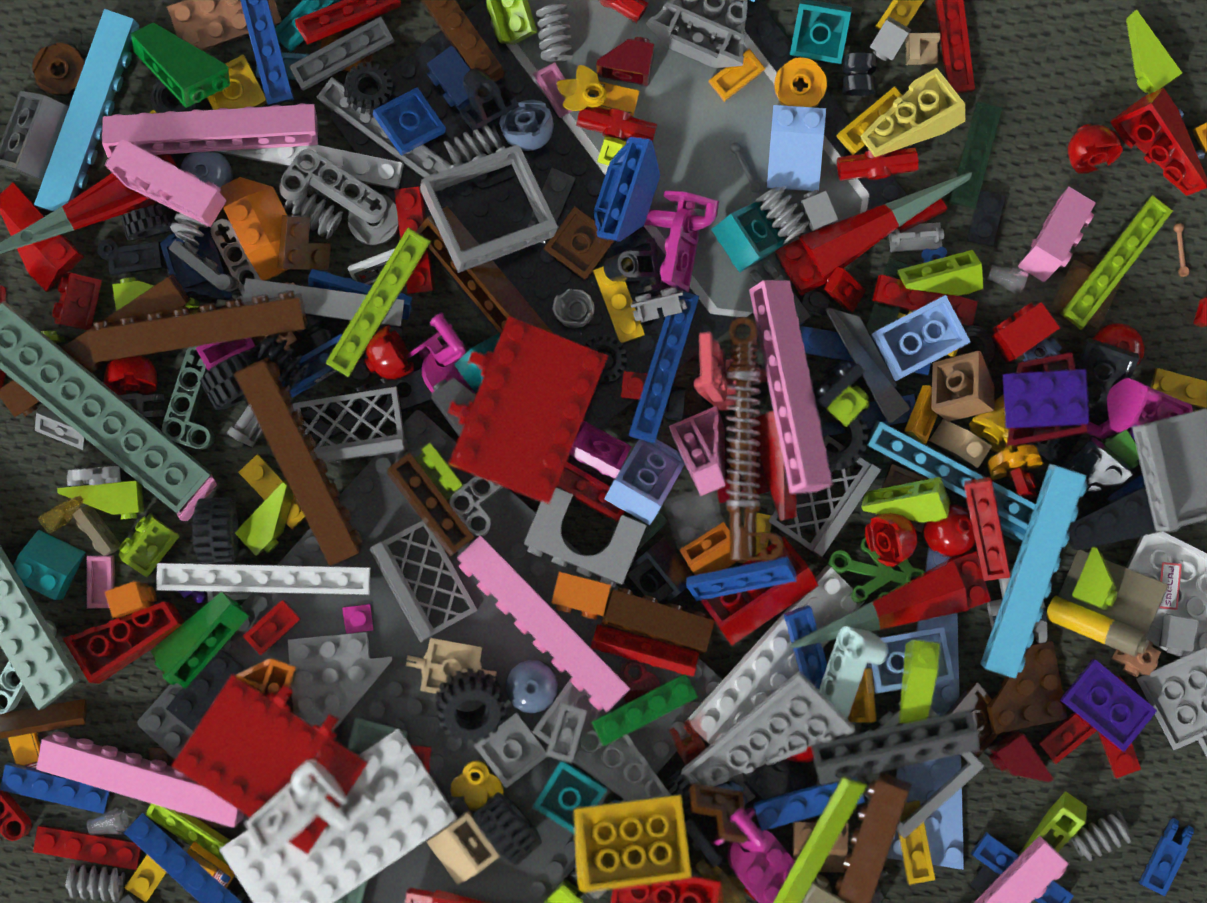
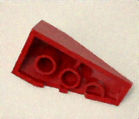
M1164 88L1142 97L1111 120V124L1124 143L1130 148L1134 145L1146 154L1143 159L1149 164L1152 161L1158 164L1164 170L1163 176L1186 196L1207 188V177L1180 112Z
M14 182L0 194V214L11 236L45 217L41 210L34 205ZM64 234L17 248L28 274L46 292L85 257Z
M774 411L752 418V420L761 423L758 426H752V430L761 433L759 436H755L754 439H757V442L760 443L757 449L761 454L760 459L779 520L783 521L796 517V493L790 492Z
M698 876L613 888L611 903H724L722 883Z

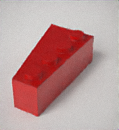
M164 601L136 611L131 615L111 620L109 623L84 630V632L62 639L88 682L100 684L153 649L185 621L174 604Z

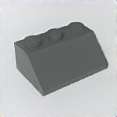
M20 91L0 143V166L43 180L69 106L46 95Z

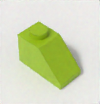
M1092 547L1072 596L1079 601L1106 611L1108 606H1113L1118 592L1115 591L1116 585L1102 553L1097 548Z
M565 878L543 903H583V893Z

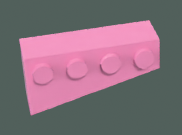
M122 138L105 164L126 187L209 227L212 226L227 201L220 194L221 189L209 181L204 183L194 174L188 171L183 172L173 164L159 159Z

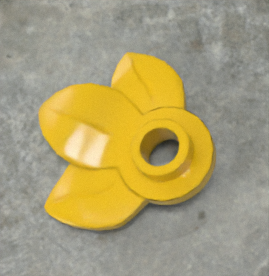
M578 65L576 79L557 81L558 91L566 98L562 106L568 110L581 111L588 106L598 107L606 100V90L598 83V75L586 66ZM595 94L597 97H590L589 95Z
M481 761L467 763L463 773L455 777L451 783L452 797L464 796L467 807L474 812L480 809L488 801V798H492L497 792L504 794V788L500 779L489 773L488 767ZM478 772L480 777L474 778L471 773Z

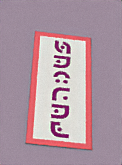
M1162 562L1160 582L1169 586L1159 608L1178 610L1182 564Z

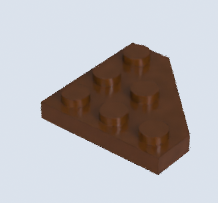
M1053 641L1031 644L1029 648L1026 647L1023 656L1025 657V665L1022 672H1018L1016 678L1006 676L1003 680L1000 691L987 706L992 734L1067 719L1065 704L1060 701L1063 697Z

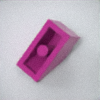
M371 604L342 608L346 634L374 630Z

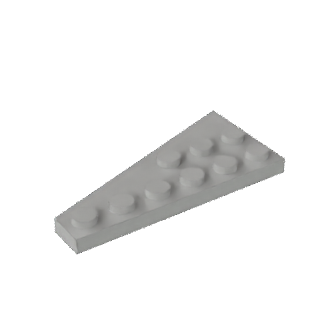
M798 671L682 769L681 774L692 785L696 783L714 787L729 781V778L741 773L747 774L754 771V768L764 764L770 765L806 751V748L812 745L831 741L833 737L844 733L845 735L855 731V728Z
M569 680L532 733L549 745L561 703L586 710L587 714L572 762L627 802L671 796L628 735L606 746H602L591 721L611 711L609 709L606 712L603 708L600 711L597 710L588 700L591 695L585 689L580 692Z

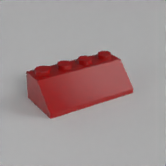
M784 536L782 537L784 549L777 558L788 557L796 571V581L700 600L731 646L819 586L807 564ZM777 544L767 547L768 553L772 554V550L777 548ZM748 560L741 566L769 560Z

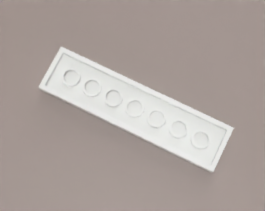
M827 565L815 578L819 586L790 605L784 613L809 605L812 608L817 629H820L857 610L863 603H855L852 600L851 592L853 589L832 567ZM784 613L686 720L710 745L799 671L794 650L789 646L791 640ZM829 641L821 642L822 648H823Z

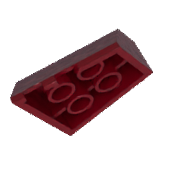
M1072 353L1018 363L1016 374L1075 370ZM1086 424L1009 428L1007 447L1084 434L1087 432Z

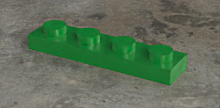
M682 674L591 721V724L602 746H606L698 697L687 675Z

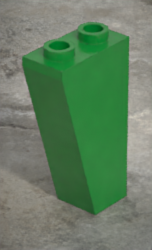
M151 23L131 33L134 53L186 108L230 86L229 69L225 63L159 25Z
M221 592L150 651L156 660L154 664L164 672L162 676L167 682L173 686L177 683L186 689L246 621L249 615L239 603Z

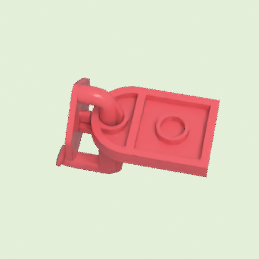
M711 333L700 334L701 376L694 379L693 387L711 405L717 406L719 411H729L730 409L726 407L735 405V399H728L727 396L735 395L736 389L727 388L726 386L736 384V381L727 377V368L734 359L726 360L724 349H720L719 342L715 341ZM760 369L761 376L757 379L761 381L760 383L768 382L766 370Z

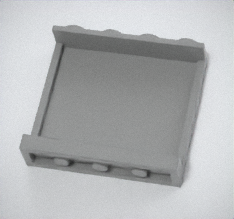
M1207 408L1132 427L1156 531H1174L1179 529L1180 526L1206 520Z

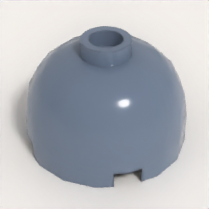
M521 101L518 103L519 107L501 116L499 124L506 141L511 146L518 145L522 151H533L545 145L551 138L554 127L550 109L546 108L545 103L542 101Z
M217 151L190 153L180 165V170L183 172L188 171L197 176L200 181L204 183L209 181L219 188L231 182L233 178L231 165Z
M527 660L520 662L510 671L506 679L505 690L508 700L515 708L526 713H537L544 711L555 700L558 692V680L555 672L549 665L541 661Z

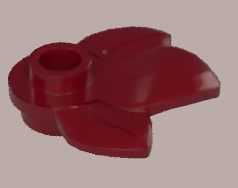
M636 660L625 661L621 666L620 673L617 674L630 688L622 696L626 703L660 686L657 676L648 672L643 662ZM631 667L638 669L637 676L631 677L628 671Z

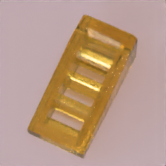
M80 495L65 501L38 517V521L48 534L53 533L71 521L73 518L72 514L79 509L84 499Z

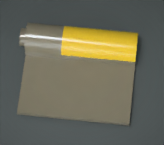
M1078 550L1059 595L1055 596L1049 604L1046 612L1047 620L1131 656L1137 657L1139 653L1144 654L1149 643V639H1146L1169 585L1105 560L1116 585L1115 591L1118 593L1113 606H1108L1107 610L1104 611L1079 601L1072 596L1090 554Z

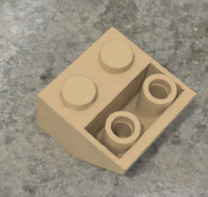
M470 809L426 841L457 885L479 873L500 857V854L477 827Z

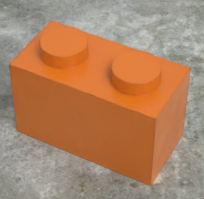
M724 522L680 549L681 554L695 576L724 570L739 561L730 559V531Z
M559 572L552 603L557 604L556 610L571 613L573 608L581 610V616L597 620L598 615H604L611 585Z
M134 581L105 591L112 617L122 618L155 605L154 602L157 601L154 588L152 586L149 587L148 583Z

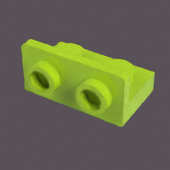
M486 0V8L493 22L494 34L500 43L515 45L538 32L528 0Z
M429 443L422 449L423 452L414 459L447 501L464 485L436 448Z
M152 513L139 520L135 527V533L131 538L127 537L119 547L121 560L145 577L151 574L157 563L162 560L179 538L178 533L160 522Z

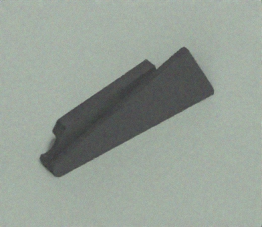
M829 307L825 310L853 362L859 363L865 370L861 376L884 418L889 424L894 422L910 408L894 388L897 384L861 318L857 315Z

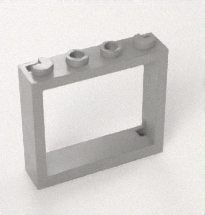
M518 145L508 148L503 146L496 153L490 155L480 154L473 158L471 162L465 164L462 162L455 163L446 171L440 173L434 171L430 176L422 179L420 191L458 273L555 236L558 226ZM512 164L539 224L461 252L434 192Z
M930 707L928 718L939 717ZM900 708L894 714L891 711L886 713L878 721L881 725L875 731L896 726L899 723ZM869 729V730H867L865 733L873 732V731H872L871 729ZM971 752L961 754L968 762L902 823L899 821L896 831L904 839L984 768ZM859 776L858 780L862 781L866 785V788L863 793L869 800H871L872 796L867 794L869 786Z

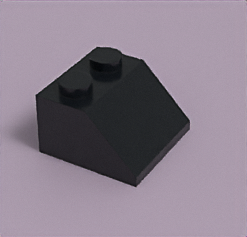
M662 538L630 564L623 582L636 597L650 596L656 598L659 604L665 605L687 588V577L695 575L667 540Z

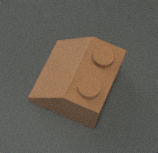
M980 351L933 363L932 410L947 422L994 411V384Z
M806 818L792 822L791 857L795 862L819 819ZM848 822L843 827L819 872L844 873L845 867H843L848 852Z

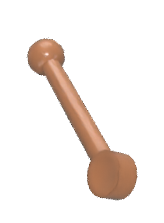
M1176 223L1173 229L1177 233L1180 259L1178 274L1181 277L1189 275V268L1185 264L1182 237L1184 226L1181 223Z

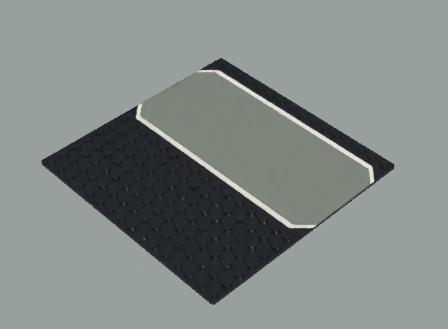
M482 0L468 10L465 15L503 68L505 76L495 82L500 93H502L500 88L505 86L514 95L517 103L526 100L542 101L545 103L546 108L550 109L553 118V133L549 141L539 149L529 151L535 158V164L531 171L540 190L542 191L551 168L576 178L557 222L558 228L574 206L595 221L594 209L608 169V165L597 162L604 136L602 133L577 127L579 111H572L559 118L533 76V73L554 63L541 59L540 54L544 51L539 46V43L543 41L538 37V33L541 30L537 28V33L515 45L500 43L494 34V26L486 8V0ZM528 0L536 28L539 21L536 18V12L539 9L552 4H567L568 6L567 9L561 11L562 14L569 15V19L562 21V24L570 25V29L563 31V34L571 35V39L564 43L572 45V49L567 51L566 55H572L573 58L563 62H556L565 79H576L578 65L586 66L597 74V60L627 39L634 40L635 37H643L649 39L650 43H654V57L648 86L598 77V81L639 90L634 118L657 124L653 145L660 178L650 206L651 210L677 212L678 205L673 204L664 197L665 191L687 192L719 201L717 216L714 222L699 230L697 250L688 292L698 295L699 300L678 368H680L700 353V334L711 333L716 341L730 330L733 321L742 317L746 318L754 312L749 289L757 284L750 274L752 270L758 271L763 280H773L763 265L765 261L769 260L779 276L782 275L785 281H790V284L793 283L777 259L776 251L754 266L739 273L711 229L731 213L754 203L760 196L771 190L767 189L773 105H782L775 93V77L778 70L788 61L802 57L790 55L791 42L759 0H755V2L747 0L743 53L750 48L766 69L724 102L708 81L725 67L713 68L667 48L646 25L647 21L652 16L654 17L663 8V5L671 0H644L649 5L637 24L612 8L604 7L599 0ZM440 31L387 71V75L391 76V82H393L389 101L418 87L446 127L444 134L424 145L453 165L444 141H448L454 146V137L457 136L463 142V133L467 132L473 137V130L462 119L456 105L450 107L442 94L445 91L441 85L435 86L427 75L430 72L427 63L451 46L447 37ZM799 78L798 82H793V87H797V91L802 92L803 88L808 87V84L804 83V78ZM371 82L360 92L366 95H373L378 92V87ZM826 89L823 99L815 107L826 108L819 193L827 192L837 215V222L905 197V191L892 174L890 177L876 180H868V178L839 180L837 158L852 154L836 135L849 125L851 121ZM469 104L463 109L469 111L472 109V106ZM331 112L330 117L358 154L402 162L337 113ZM501 116L487 123L490 129H492L493 123L505 148L512 147L506 141L499 124ZM481 127V128H478V130H479L481 133H483L482 127ZM732 143L740 145V153L754 180L761 185V189L758 192L751 191V183L736 154L730 150ZM865 145L855 155H861L870 150ZM496 147L493 148L494 153L498 150ZM404 164L398 189L421 186L423 177ZM517 175L486 188L478 187L472 178L444 188L443 191L434 192L441 209L448 206L479 245L527 228L532 218L533 209ZM383 187L396 204L394 194L396 189ZM785 190L782 195H792L788 204L797 203L798 206L794 213L802 212L800 203L804 200V195L809 192ZM423 197L425 215L427 218L431 216V212ZM694 209L697 216H705L706 209ZM804 215L799 220L800 222L806 221ZM642 226L623 240L615 241L595 269L603 267L606 259L610 256L626 251H637V248H632V242L644 238H655V245L658 251V272L660 274L661 265L665 262L667 252L665 250L666 238L670 236L671 228ZM807 226L805 228V231L799 236L810 233L811 231L809 229V226ZM799 236L790 241L789 243H787L786 245L798 240ZM541 242L493 260L555 335L585 346L586 342L593 339V337L602 335L612 336L619 342L593 272L587 280H584L544 250L546 244ZM435 256L493 335L498 334L499 331ZM660 280V290L651 292V297L662 295L661 290L671 288V286ZM626 281L631 299L636 301L635 297L642 295L637 294V289L641 288L640 281ZM567 289L583 290L591 296L595 310L592 319L580 328L572 329L564 326L557 320L553 311L555 297L563 294ZM662 307L657 308L659 318L641 323L645 336L622 344L627 355V365L624 371L648 374L665 320ZM608 350L597 351L608 356L602 370L610 368L614 362L612 353ZM623 374L614 382L612 381L608 384L597 383L583 421L596 428H600L636 401V399L621 398Z

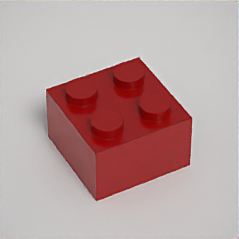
M1031 302L1013 314L1016 319L1012 321L1009 317L992 328L994 334L991 337L994 346L1007 363L1021 356L1060 329V327L1042 302L1035 306Z

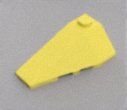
M935 68L914 80L909 85V90L901 98L898 97L893 102V106L887 113L881 115L861 135V139L874 157L936 137L965 122V103L941 72Z

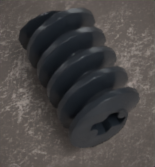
M280 333L268 335L253 349L252 353L259 352L257 357L259 361L269 357L271 362L274 361L279 368L280 374H282L280 382L285 384L290 381L288 385L290 391L308 375L307 369L310 363L307 362L300 365L302 355L300 354L293 358L292 354L295 348L292 347L285 350L286 339L279 343L277 342Z

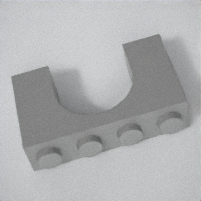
M556 488L550 504L540 503L524 542V545L528 547L527 552L542 557L543 553L553 557L551 562L566 567L567 563L577 567V573L587 577H591L592 574L602 577L600 582L609 584L611 587L615 588L616 584L622 585L646 525L622 515L611 542L604 551L593 556L578 555L565 545L561 536V523L573 495Z

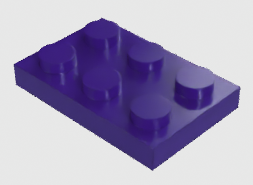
M1086 370L1003 374L1006 428L1089 424Z
M1092 659L1060 699L1066 706L1124 752L1158 711L1095 659Z

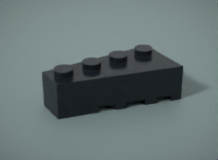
M1145 484L1075 518L1073 522H1070L1067 530L1069 532L1068 541L1074 550L1163 532L1156 531Z

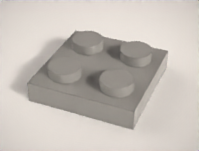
M517 712L503 722L502 725H499L498 731L495 734L489 733L490 738L486 740L483 738L474 745L506 788L548 757L546 756L547 751Z

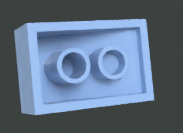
M773 105L767 189L786 186L785 190L819 191L826 108Z
M946 295L871 334L895 381L970 343Z
M639 439L604 499L650 525L685 465L680 453L657 439L655 443Z
M944 627L880 638L887 646L885 660L881 664L866 663L865 668H872L874 694L901 690L906 643L912 640L940 643L938 672L935 683L954 680Z

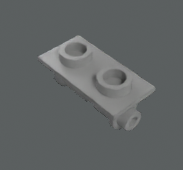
M940 223L919 224L903 233L896 229L889 234L890 252L915 251L927 248L938 249L942 247L944 230L941 229Z
M676 287L661 290L662 295L651 297V294L647 293L636 296V301L631 303V308L637 306L638 309L633 311L635 321L641 320L642 323L659 318L657 308L662 307L664 317L682 313V310L687 309L685 299L679 300V296L683 295V289L677 291Z

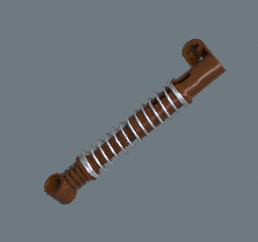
M742 317L733 321L729 330L730 345L734 346V348H730V352H734V355H730V359H734V361L730 362V366L727 368V377L736 381V384L726 386L727 388L736 389L735 395L727 396L728 399H735V405L726 407L727 409L735 410V415L726 417L728 420L735 421V426L726 428L727 430L735 431V436L726 438L730 441V447L726 449L730 451V458L726 459L730 462V468L726 470L730 473V479L726 480L730 483V489L726 491L730 494V499L726 501V509L730 512V559L773 560L783 552L784 543L782 538L776 533L757 532V512L760 510L761 505L760 501L757 500L761 497L757 495V488L760 487L757 484V478L761 476L757 474V467L760 466L757 463V457L761 454L757 452V446L760 443L757 442V439H752V437L759 436L761 433L753 431L752 426H758L761 423L752 420V416L759 415L761 412L752 409V406L758 405L761 402L752 399V395L759 394L761 391L752 388V385L761 382L757 379L761 376L760 368L757 366V362L754 361V359H757V355H754V352H757V348H754V346L757 345L758 329L753 321ZM741 325H748L751 328V334L746 339H740L737 336V329ZM742 506H745V527H741ZM756 536H761V544H765L768 542V539H772V543L777 544V548L772 550V554L768 553V549L762 548L761 556H756Z

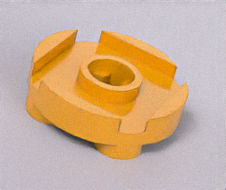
M794 58L788 61L778 70L774 82L775 93L779 102L784 106L815 108L823 99L827 87L826 75L817 63L808 58ZM799 78H804V83L808 84V87L803 88L802 92L797 91V87H793V82H798Z
M1035 445L1017 446V452L1010 454L1009 449L993 456L988 461L992 480L1009 477V480L1013 481L1010 471L1019 467L1027 471L1041 466L1043 462Z

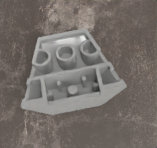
M671 0L663 5V8L646 23L667 48L713 68L743 65L747 0Z

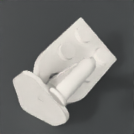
M308 760L294 773L292 782L245 824L260 854L268 860L291 838L301 832L316 814L320 815L336 830H344L365 813L372 804H375L376 800L372 795L362 793V798L344 814L325 797L330 793L340 803L345 804L347 802L338 783L316 760ZM313 773L318 780L314 782L307 777Z

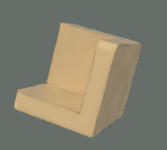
M909 33L906 38V65L937 64V43L940 40V33Z

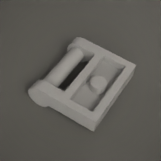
M250 404L235 426H231L227 431V434L251 447L255 445L263 433Z

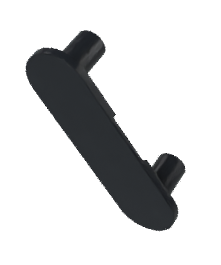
M522 151L530 169L533 168L535 164L533 154L529 151ZM512 164L473 179L478 187L486 188L516 176Z

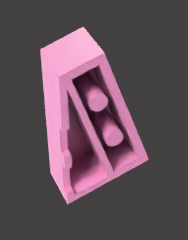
M1068 187L1059 197L1045 220L1037 239H1034L1030 246L1032 248L1025 258L1021 260L1018 267L1042 282H1045L1060 265L1065 267L1072 257V253L1069 252L1071 247H1076L1083 237V233L1080 232L1082 227L1086 228L1094 216L1091 211L1095 202Z
M715 406L670 425L669 428L676 447L700 495H705L725 486V427L718 407Z

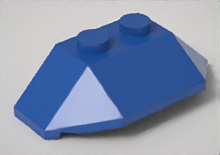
M629 137L626 145L610 161L594 209L597 236L599 238L621 241L644 226L660 178L653 141L650 139Z

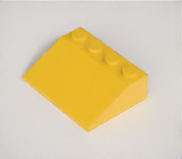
M681 795L574 809L576 868L579 891L590 892L691 877Z

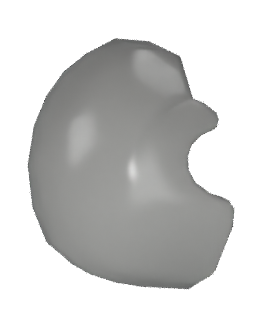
M567 289L563 294L557 295L554 299L553 311L555 316L566 327L572 329L580 328L586 325L593 317L594 303L591 296L583 290Z

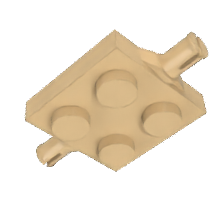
M430 638L428 651L424 658L408 655L407 660L417 663L406 662V667L421 669L423 678L420 691L430 693L440 691L439 685L441 682L446 683V677L450 674L455 676L458 670H462V673L467 672V668H473L474 672H477L478 669L483 670L485 676L487 674L497 675V671L481 669L480 660L483 647Z

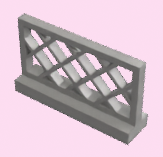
M397 387L293 403L294 410H299L300 413L301 408L312 407L318 412L310 425L305 421L304 425L307 427L305 430L306 434L313 431L322 438L314 451L318 459L322 458L325 463L408 450ZM392 394L393 405L388 412H385L376 405L382 395ZM376 396V397L373 399V401H371V400H369V399L367 398V397ZM362 398L370 404L362 416L350 409L356 399ZM350 400L347 405L342 403V401ZM330 403H337L344 408L336 420L324 413ZM323 404H324V406L321 408V410L316 407L317 405H323ZM373 407L385 415L377 427H374L365 420ZM347 411L359 419L351 431L339 424ZM393 411L395 413V418L391 416V413ZM321 416H324L333 423L325 436L313 428ZM388 418L396 423L398 435L387 436L380 431V428ZM362 422L374 430L367 440H361L354 435ZM336 426L348 434L342 444H335L328 439ZM377 433L382 436L380 438H374ZM351 437L356 440L355 442H348ZM327 442L330 446H323V444Z
M828 435L823 440L825 447L829 443L838 452L845 448V446ZM860 457L856 462L862 468L857 475L846 477L845 469L841 470L843 478L831 480L832 483L844 482L845 493L842 497L832 498L830 486L826 487L827 500L814 502L812 492H808L810 503L796 505V508L811 506L813 521L799 523L796 511L795 524L784 526L776 520L778 513L775 510L768 522L809 549L817 557H822L881 469L873 464H869ZM854 479L848 487L847 480ZM838 500H839V502L837 503V505H836L835 508H834V507H833V501H838ZM829 502L831 514L826 519L817 520L814 505ZM824 522L819 530L818 523ZM814 524L816 536L811 543L801 537L800 526ZM796 527L797 534L789 528Z
M423 520L370 548L374 560L420 642L477 611L442 545ZM423 526L429 535L426 545L412 541L414 531ZM410 534L409 540L403 539V537ZM395 541L407 544L404 557L392 555L388 545ZM431 541L433 542L435 548L430 547ZM410 545L425 549L421 563L406 559ZM428 550L439 553L442 559L439 568L424 564ZM396 560L402 562L401 567H399ZM405 563L420 567L416 581L405 578L402 573ZM444 564L448 571L442 570ZM423 568L438 572L434 586L419 582ZM441 573L453 578L452 592L437 587ZM409 583L415 585L413 591ZM418 586L433 590L429 604L417 600L415 594ZM456 587H458L461 594L455 593ZM436 591L451 595L447 610L432 605ZM454 596L464 599L469 609L461 614L450 611ZM422 607H426V608H427L426 614H425V612L423 611ZM431 609L445 613L443 624L434 629L428 620ZM449 614L456 616L447 621Z

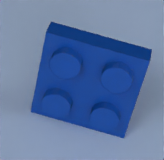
M418 87L373 110V116L401 156L444 134L446 127Z

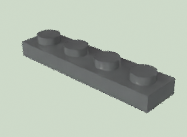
M379 17L289 67L304 91L395 41L382 17Z

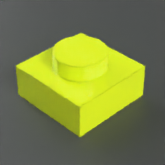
M605 135L597 162L609 166L610 161L618 151L626 145V141Z

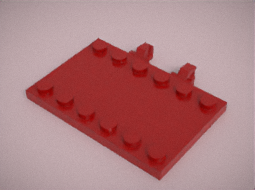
M508 316L494 353L487 351L484 356L472 351L469 357L468 364L478 365L479 369L482 370L481 376L484 377L474 403L470 401L468 407L466 405L459 406L452 400L449 406L448 413L459 417L458 423L464 426L449 465L538 501L550 504L608 356Z
M233 674L172 764V767L251 818L292 782L294 773L308 760H316L336 780L345 797L369 762L334 740L337 734L332 732V729L339 718L330 713L320 727L316 723L312 726L289 711L290 707L285 703L294 689L287 684L282 686L277 695L271 692L269 696H266ZM313 773L307 777L314 782L318 780ZM328 793L325 797L339 809L342 803ZM316 814L302 831L288 842L308 855L329 823Z

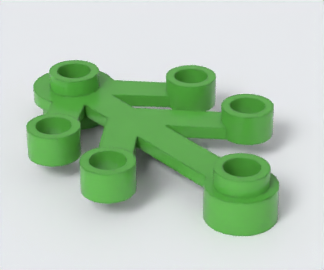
M866 538L861 541L860 549L863 553L869 554L877 566L853 561L847 552L841 550L834 552L828 561L829 566L838 574L844 573L847 570L876 577L865 585L857 586L852 590L851 598L855 603H863L869 594L890 581L901 583L898 586L900 587L911 581L912 578L925 573L921 569L913 568L907 559L898 564L902 572L895 571L891 566L880 563L877 560L880 556L876 551L871 552L870 549L865 547ZM840 560L843 567H837L834 561ZM861 591L864 597L858 598L855 592ZM882 592V593L877 597V599L880 598V597H882V596H884V595H886V594L889 593V592Z

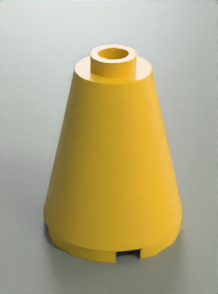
M1003 394L994 401V411L976 415L970 422L969 427L973 434L979 438H985L992 445L990 450L1000 453L1009 449L1011 454L1016 450L1017 445L1007 447L1009 428H1006Z

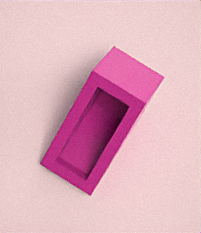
M250 337L200 345L196 347V350L207 370H210L229 357L243 351L253 350L255 345Z

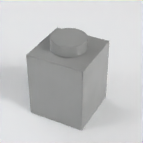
M888 17L870 48L874 49L873 54L885 61L888 58L893 60L911 29Z
M814 190L804 195V200L801 201L800 207L806 221L810 222L808 226L811 232L838 221L826 191L819 193L818 190Z
M1164 615L1159 646L1168 647L1167 653L1182 656L1184 650L1193 652L1198 620Z

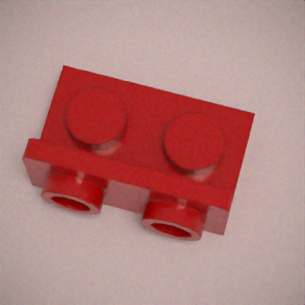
M66 273L65 277H61L58 286V292H61L60 301L55 303L52 312L55 324L86 331L90 329L102 280L75 273Z

